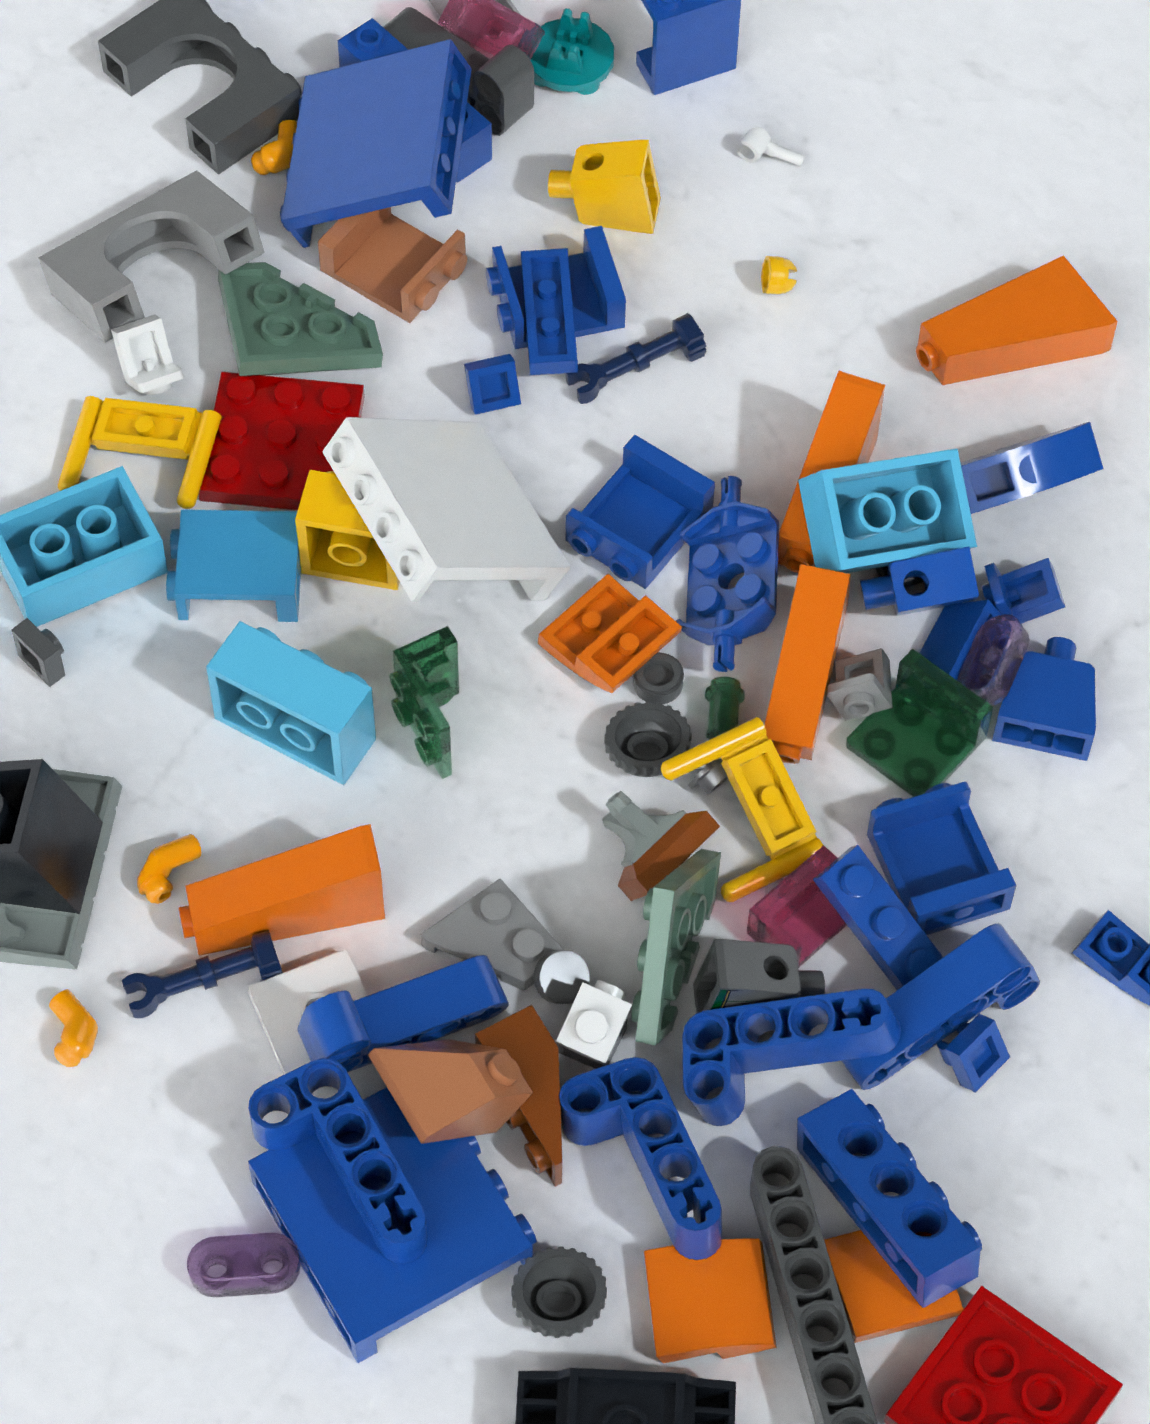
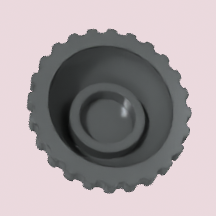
M650 701L644 704L638 702L634 706H626L623 711L619 710L616 716L610 719V724L606 726V733L604 735L605 751L609 754L610 761H614L615 766L621 768L624 772L638 777H657L662 775L661 764L664 761L690 749L692 741L691 727L687 724L686 717H682L680 711L673 710L670 705L664 706L660 702L653 704Z
M547 1248L544 1252H536L534 1257H528L525 1260V1264L519 1266L518 1274L513 1277L511 1296L512 1306L516 1308V1316L522 1319L524 1326H530L532 1332H539L545 1337H571L572 1334L577 1332L582 1333L584 1328L593 1325V1320L600 1317L601 1309L605 1307L607 1287L606 1277L602 1276V1268L596 1266L595 1259L588 1258L585 1252H577L575 1248Z

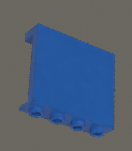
M451 39L305 76L302 97L299 99L297 128L293 134L291 163L286 173L287 186L284 203L280 208V218L284 228L291 232L303 248L310 247L313 225L421 200L434 218L452 214L472 68Z
M387 1087L363 1099L425 1212L428 1237L427 1247L423 1254L415 1261L406 1264L393 1263L380 1253L316 1135L284 1150H268L248 1161L253 1185L357 1363L378 1353L376 1340L518 1261L524 1265L528 1257H533V1244L537 1243L533 1229L522 1213L514 1216L506 1204L505 1200L509 1198V1195L499 1174L495 1169L486 1171L477 1156L481 1154V1149L475 1136L421 1144ZM348 1131L341 1134L337 1140L343 1144H353L361 1140L363 1135L356 1131ZM375 1176L368 1178L362 1186L369 1190H379L388 1185L389 1181L383 1177ZM396 1210L390 1213L392 1229L397 1228L401 1231L402 1235L411 1232V1230L404 1231L396 1218Z

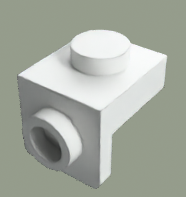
M154 314L111 329L124 379L129 386L140 393L155 395L169 390L172 387L171 383L184 378L182 368L173 363L160 317Z
M597 980L594 987L583 982L558 1035L556 1044L606 1066L626 1019L628 1020L632 1010V1004L624 1001L626 992L600 980Z

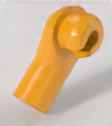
M282 121L278 126V140L262 146L261 150L253 153L251 164L258 174L278 173L290 168L293 134L296 132L297 121Z
M189 834L155 847L150 852L137 877L139 893L146 895L149 902L159 904L167 900L171 896L173 889L172 883L167 879L172 869L200 858L201 846L197 838Z
M66 989L55 995L49 1004V1008L64 1024L60 1037L61 1042L55 1046L54 1055L64 1066L75 1067L78 1066L82 1058H88L93 1051L98 1026L93 1016L75 995Z

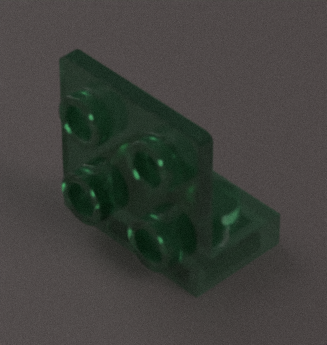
M448 626L394 650V672L389 674L391 685L396 693V698L391 700V705L397 720L402 727L410 725L417 737L414 739L421 760L427 767L434 765L442 779L452 775L450 726L439 707L445 705L453 696L459 694L458 641Z
M911 649L899 663L896 685L891 692L892 708L867 716L847 737L846 748L908 794L915 797L924 794L935 785L945 783L987 738L994 707L917 651Z

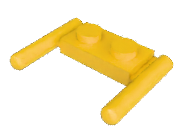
M87 396L85 397L58 481V489L61 491L79 483L90 446L96 445L97 449L188 460L176 501L181 508L191 509L196 504L222 416L213 410H204L202 413L198 412L196 408L113 398H105L102 401L97 397Z
M755 717L661 764V773L664 778L675 780L718 758L722 760L721 765L766 856H769L771 859L721 886L720 891L723 899L730 903L826 856V850L822 842L815 835L817 831L772 740L768 739L766 728L759 717Z

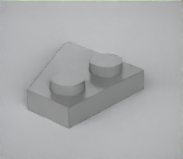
M501 878L420 934L421 945L433 953L439 949L463 960L480 955L488 956L495 974L502 982L524 991L534 984L535 967L544 955L552 951H565Z

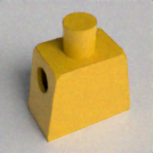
M649 140L581 145L576 149L572 170L550 171L548 178L550 198L574 199L578 220L585 225L653 234L661 197Z

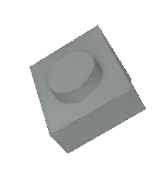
M882 648L835 661L836 682L827 685V697L845 721L853 718L867 717L872 713L892 708L890 659Z

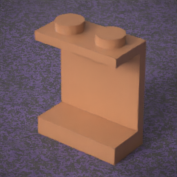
M391 207L339 219L318 240L320 271L408 323H411L422 310L427 311L435 303L439 291L450 280H456L462 274L467 264L465 233L457 229L442 244L391 214Z

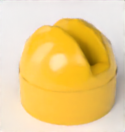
M779 256L765 257L761 272L763 293L784 294L793 289L797 280L788 279L789 273L797 272V268L789 259Z

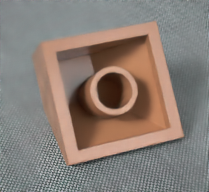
M447 1039L373 1048L368 1054V1057L421 1144L496 1133L533 1093L522 1076L520 1067L511 1058L507 1050L503 1048Z

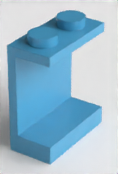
M181 510L180 529H171L170 555L171 559H177L176 571H168L166 579L167 600L175 601L178 620H189L190 599L276 601L278 622H298L301 566L295 522L297 511Z

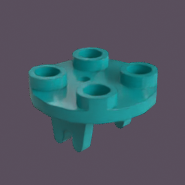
M567 8L564 9L561 19L546 22L532 33L526 43V55L533 65L534 84L537 86H546L557 91L578 92L582 95L593 94L599 89L600 82L607 78L614 66V45L608 33L597 24L591 22L590 15L587 12H582L580 18H573L572 11Z

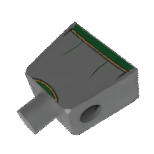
M714 939L693 983L696 1013L705 1010L825 994L824 974L822 971L798 970L796 950L791 945Z

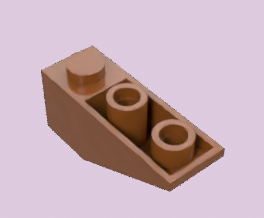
M530 1005L475 1033V1044L506 1049L511 1058L520 1067L521 1074L533 1093L506 1123L512 1130L517 1127L520 1128L528 1142L524 1144V1149L531 1165L538 1174L546 1171L556 1187L562 1184L559 1049L536 1010Z

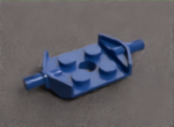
M728 476V480L726 477L722 478L721 502L718 506L710 509L680 532V537L690 547L686 623L681 619L676 620V622L682 626V631L688 637L706 645H715L713 668L719 672H727V668L732 671L735 668V645L742 644V639L764 632L775 617L777 608L779 520L767 508L740 502L742 480L736 476ZM744 573V576L738 580L736 586L728 589L730 581L736 575Z

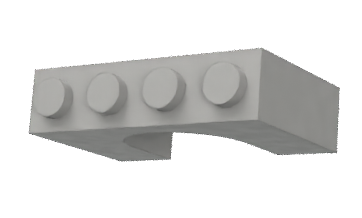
M196 170L38 257L52 296L106 343L113 339L111 329L145 318L133 282L123 274L126 268L138 259L161 250L188 249L202 255L226 275L262 255L265 251L253 214Z

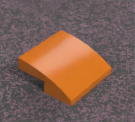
M607 574L539 633L538 644L583 679L607 692L613 693L681 632L682 626L646 595L641 600H638L612 576Z
M861 1230L824 1239L854 1343L956 1317L964 1310L957 1289L922 1308ZM918 1232V1233H915V1234H917V1235H919V1236H931V1235H932V1234L926 1233V1232Z
M759 1238L722 1239L721 1246L717 1252L707 1259L701 1260L688 1259L682 1256L673 1245L644 1251L656 1357L663 1364L712 1353H718L722 1359L777 1348L763 1243Z

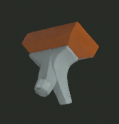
M622 791L615 793L605 804L610 812L602 821L604 827L617 834L625 845V856L621 863L624 869L618 887L630 901L646 896L650 888H653L666 875H669L678 868L720 825L708 811L686 813L682 810L670 815H647Z

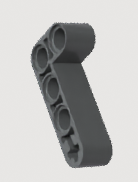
M406 7L383 27L408 50L451 39L472 68L467 102L492 123V134L502 135L533 108L534 68L527 55L518 47L506 45L489 59L412 7Z

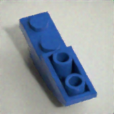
M1090 422L995 450L996 452L961 462L971 514L1059 486L1104 469Z

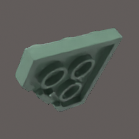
M266 262L246 263L226 275L218 269V282L239 376L382 367L383 352L374 320L359 312L354 317L335 307V299L305 283L300 287L280 278L281 270Z
M700 849L673 872L666 875L653 888H650L646 895L643 917L649 921L647 940L645 939L642 942L637 959V969L643 972L642 988L636 993L631 1010V1020L637 1023L636 1042L656 1046L673 1029L678 1009L676 1006H671L670 1003L678 998L682 984H688L700 949L699 942L692 941V938L700 933L704 919H710L716 900L721 852Z

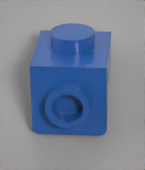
M1049 558L1003 575L1000 574L994 562L984 566L989 581L988 584L982 586L985 600H990L1012 627L1065 608L1056 573Z

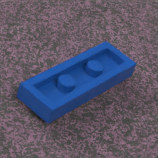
M568 248L521 251L530 375L578 372Z
M859 845L850 847L813 878V881L896 990L943 958Z

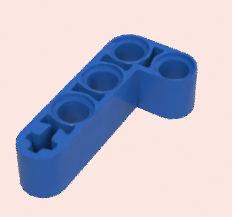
M999 923L990 925L886 998L902 1030L900 1040L894 1049L880 1056L843 1060L842 1063L862 1090L874 1088L996 1002L1001 1009L1007 1010L1026 1000L1040 985L1037 973L1004 927Z
M480 955L353 1001L350 992L346 990L328 994L306 1007L297 1031L310 1061L321 1058L332 1059L339 1062L348 1073L372 1064L368 1054L373 1048L430 1042L497 1016L507 1009L509 1002L488 956Z
M857 989L705 1010L692 1016L684 1026L682 1035L684 1091L705 1122L713 1126H725L739 1118L744 1110L745 1073L880 1056L896 1047L901 1037V1026L887 999L882 993L874 989ZM828 1024L821 1033L809 1035L811 1030L817 1025ZM775 1031L768 1040L757 1042L759 1037L765 1032ZM722 1038L714 1048L705 1049L707 1044L713 1039ZM723 1087L720 1094L715 1098L706 1099L710 1091Z
M627 1058L579 1074L567 1080L559 1093L562 1128L567 1139L577 1145L588 1146L623 1135L673 1246L678 1253L694 1260L707 1259L714 1255L722 1242V1209L720 1200L655 1065L644 1058ZM635 1091L643 1092L641 1094H629ZM586 1108H587V1109H593V1110L587 1111V1112H580V1111H578V1110H580V1109H586ZM651 1134H663L661 1137H648ZM672 1177L684 1178L682 1181L676 1182L667 1180ZM693 1210V1217H687V1213Z
M325 1058L311 1061L262 1085L254 1091L249 1100L248 1109L255 1140L260 1146L268 1150L280 1151L316 1135L380 1253L387 1260L398 1264L413 1262L423 1254L427 1247L428 1238L424 1209L349 1074L339 1062ZM324 1086L333 1087L338 1090L335 1095L326 1099L317 1098L312 1095L314 1091ZM272 1111H283L288 1114L287 1118L278 1123H268L262 1120L265 1115ZM348 1131H356L363 1135L361 1140L353 1144H343L337 1140L341 1134ZM375 1176L383 1177L389 1181L388 1185L379 1190H369L362 1186L368 1178ZM396 1210V1218L404 1231L411 1230V1232L402 1235L401 1231L397 1228L392 1229L390 1213Z

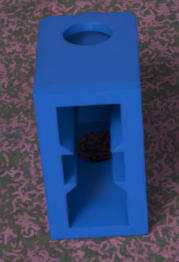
M970 546L891 562L887 565V576L860 581L865 610L894 605L896 616L942 608L958 603L972 602L979 597ZM913 577L921 578L925 585V591L909 594L904 587V580Z
M1052 637L1046 642L1044 654L1033 651L1023 653L999 708L992 741L1084 761L1088 760L1096 731L1095 668L1090 663L1074 660L1076 644L1072 640L1064 637Z

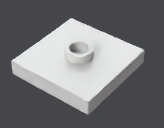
M347 949L248 986L250 999L283 1075L311 1062L297 1031L307 1006L321 997L344 990L350 992L353 1001L368 996Z

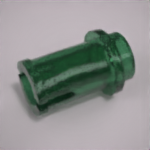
M732 677L714 678L711 680L710 686L705 690V699L709 702L708 729L706 731V738L708 740L738 726L739 707L745 700V691L741 688L740 681Z

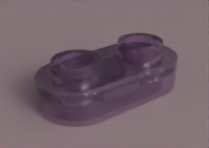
M1003 614L995 616L981 626L957 678V689L972 708L979 710L991 708L999 704L1010 691L1030 641L1026 629L1012 615Z
M279 1233L215 1236L201 1240L191 1249L187 1258V1270L193 1287L199 1293L208 1297L273 1294L282 1292L294 1284L300 1272V1259L297 1247L293 1241ZM269 1261H278L282 1264V1268L276 1273L270 1274L263 1271V1266ZM219 1264L227 1268L226 1272L220 1277L214 1278L207 1274L208 1269L213 1265Z

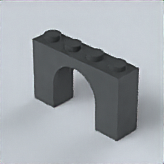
M159 0L98 40L103 72L131 97L169 71L186 65L202 64L213 66L223 70L234 79L229 88L221 95L185 118L189 149L218 175L278 134V126L282 121L298 120L299 99L302 91L297 80L291 74L283 73L273 65L261 48H254L242 38L238 29L231 22L225 23L212 11L206 0Z

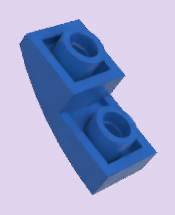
M1107 910L1072 953L1106 980L1150 1006V944L1112 912Z

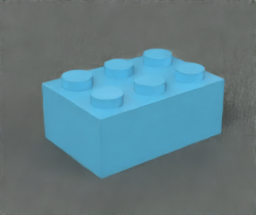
M958 448L826 469L798 480L815 567L851 573L886 567L891 562L969 546L970 549L977 547Z
M123 466L0 515V571L24 618H28L36 627L168 572L163 540Z
M239 621L206 666L216 720L342 785H345L376 740L372 687L368 686L366 681L355 673L348 671L342 673L326 665L318 655L309 650L302 649L299 651L281 642L268 629L262 627L255 629Z

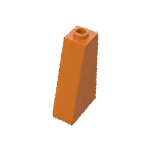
M1063 255L921 323L916 354L921 366L926 371H932L942 385L1103 354L1111 350L1118 321Z
M838 371L799 479L821 470L869 462L877 443L885 391L884 384ZM798 482L779 531L778 564L785 566L795 573H799L800 564L815 567Z
M800 564L764 724L768 739L772 740L784 763L798 764L800 758L812 761L827 696V685L830 684L847 611L851 574Z
M371 824L359 826L186 885L189 905L179 907L184 939L195 937L199 956L251 946L252 935L269 930L272 941L385 919L381 869Z

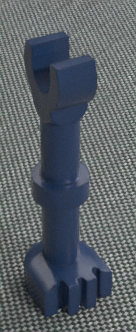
M686 313L673 320L671 332L643 345L636 342L627 346L626 353L600 365L578 364V372L565 373L568 386L580 381L587 382L588 384L577 389V398L580 404L589 403L598 396L600 389L605 387L608 381L634 369L637 372H641L650 367L651 361L680 348L690 362L704 357L706 353V343L703 340L704 334L693 317Z
M269 930L252 935L251 947L213 960H210L209 956L196 959L197 965L162 977L158 975L149 977L143 973H134L126 976L121 981L126 994L136 991L146 992L143 999L129 1004L134 1018H144L151 1015L158 1005L169 996L202 985L207 990L218 986L217 980L256 967L259 968L262 980L269 979L283 972Z

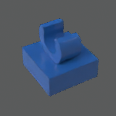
M511 354L464 364L470 405L475 415L521 405L515 360Z
M980 1013L970 1023H965L956 1030L958 1035L949 1044L945 1041L937 1043L943 1061L947 1065L952 1066L960 1086L975 1093L1010 1058L995 1020Z

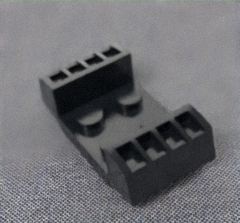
M567 1368L560 1371H518L515 1424H735L736 1382L695 1378L685 1373L588 1368Z

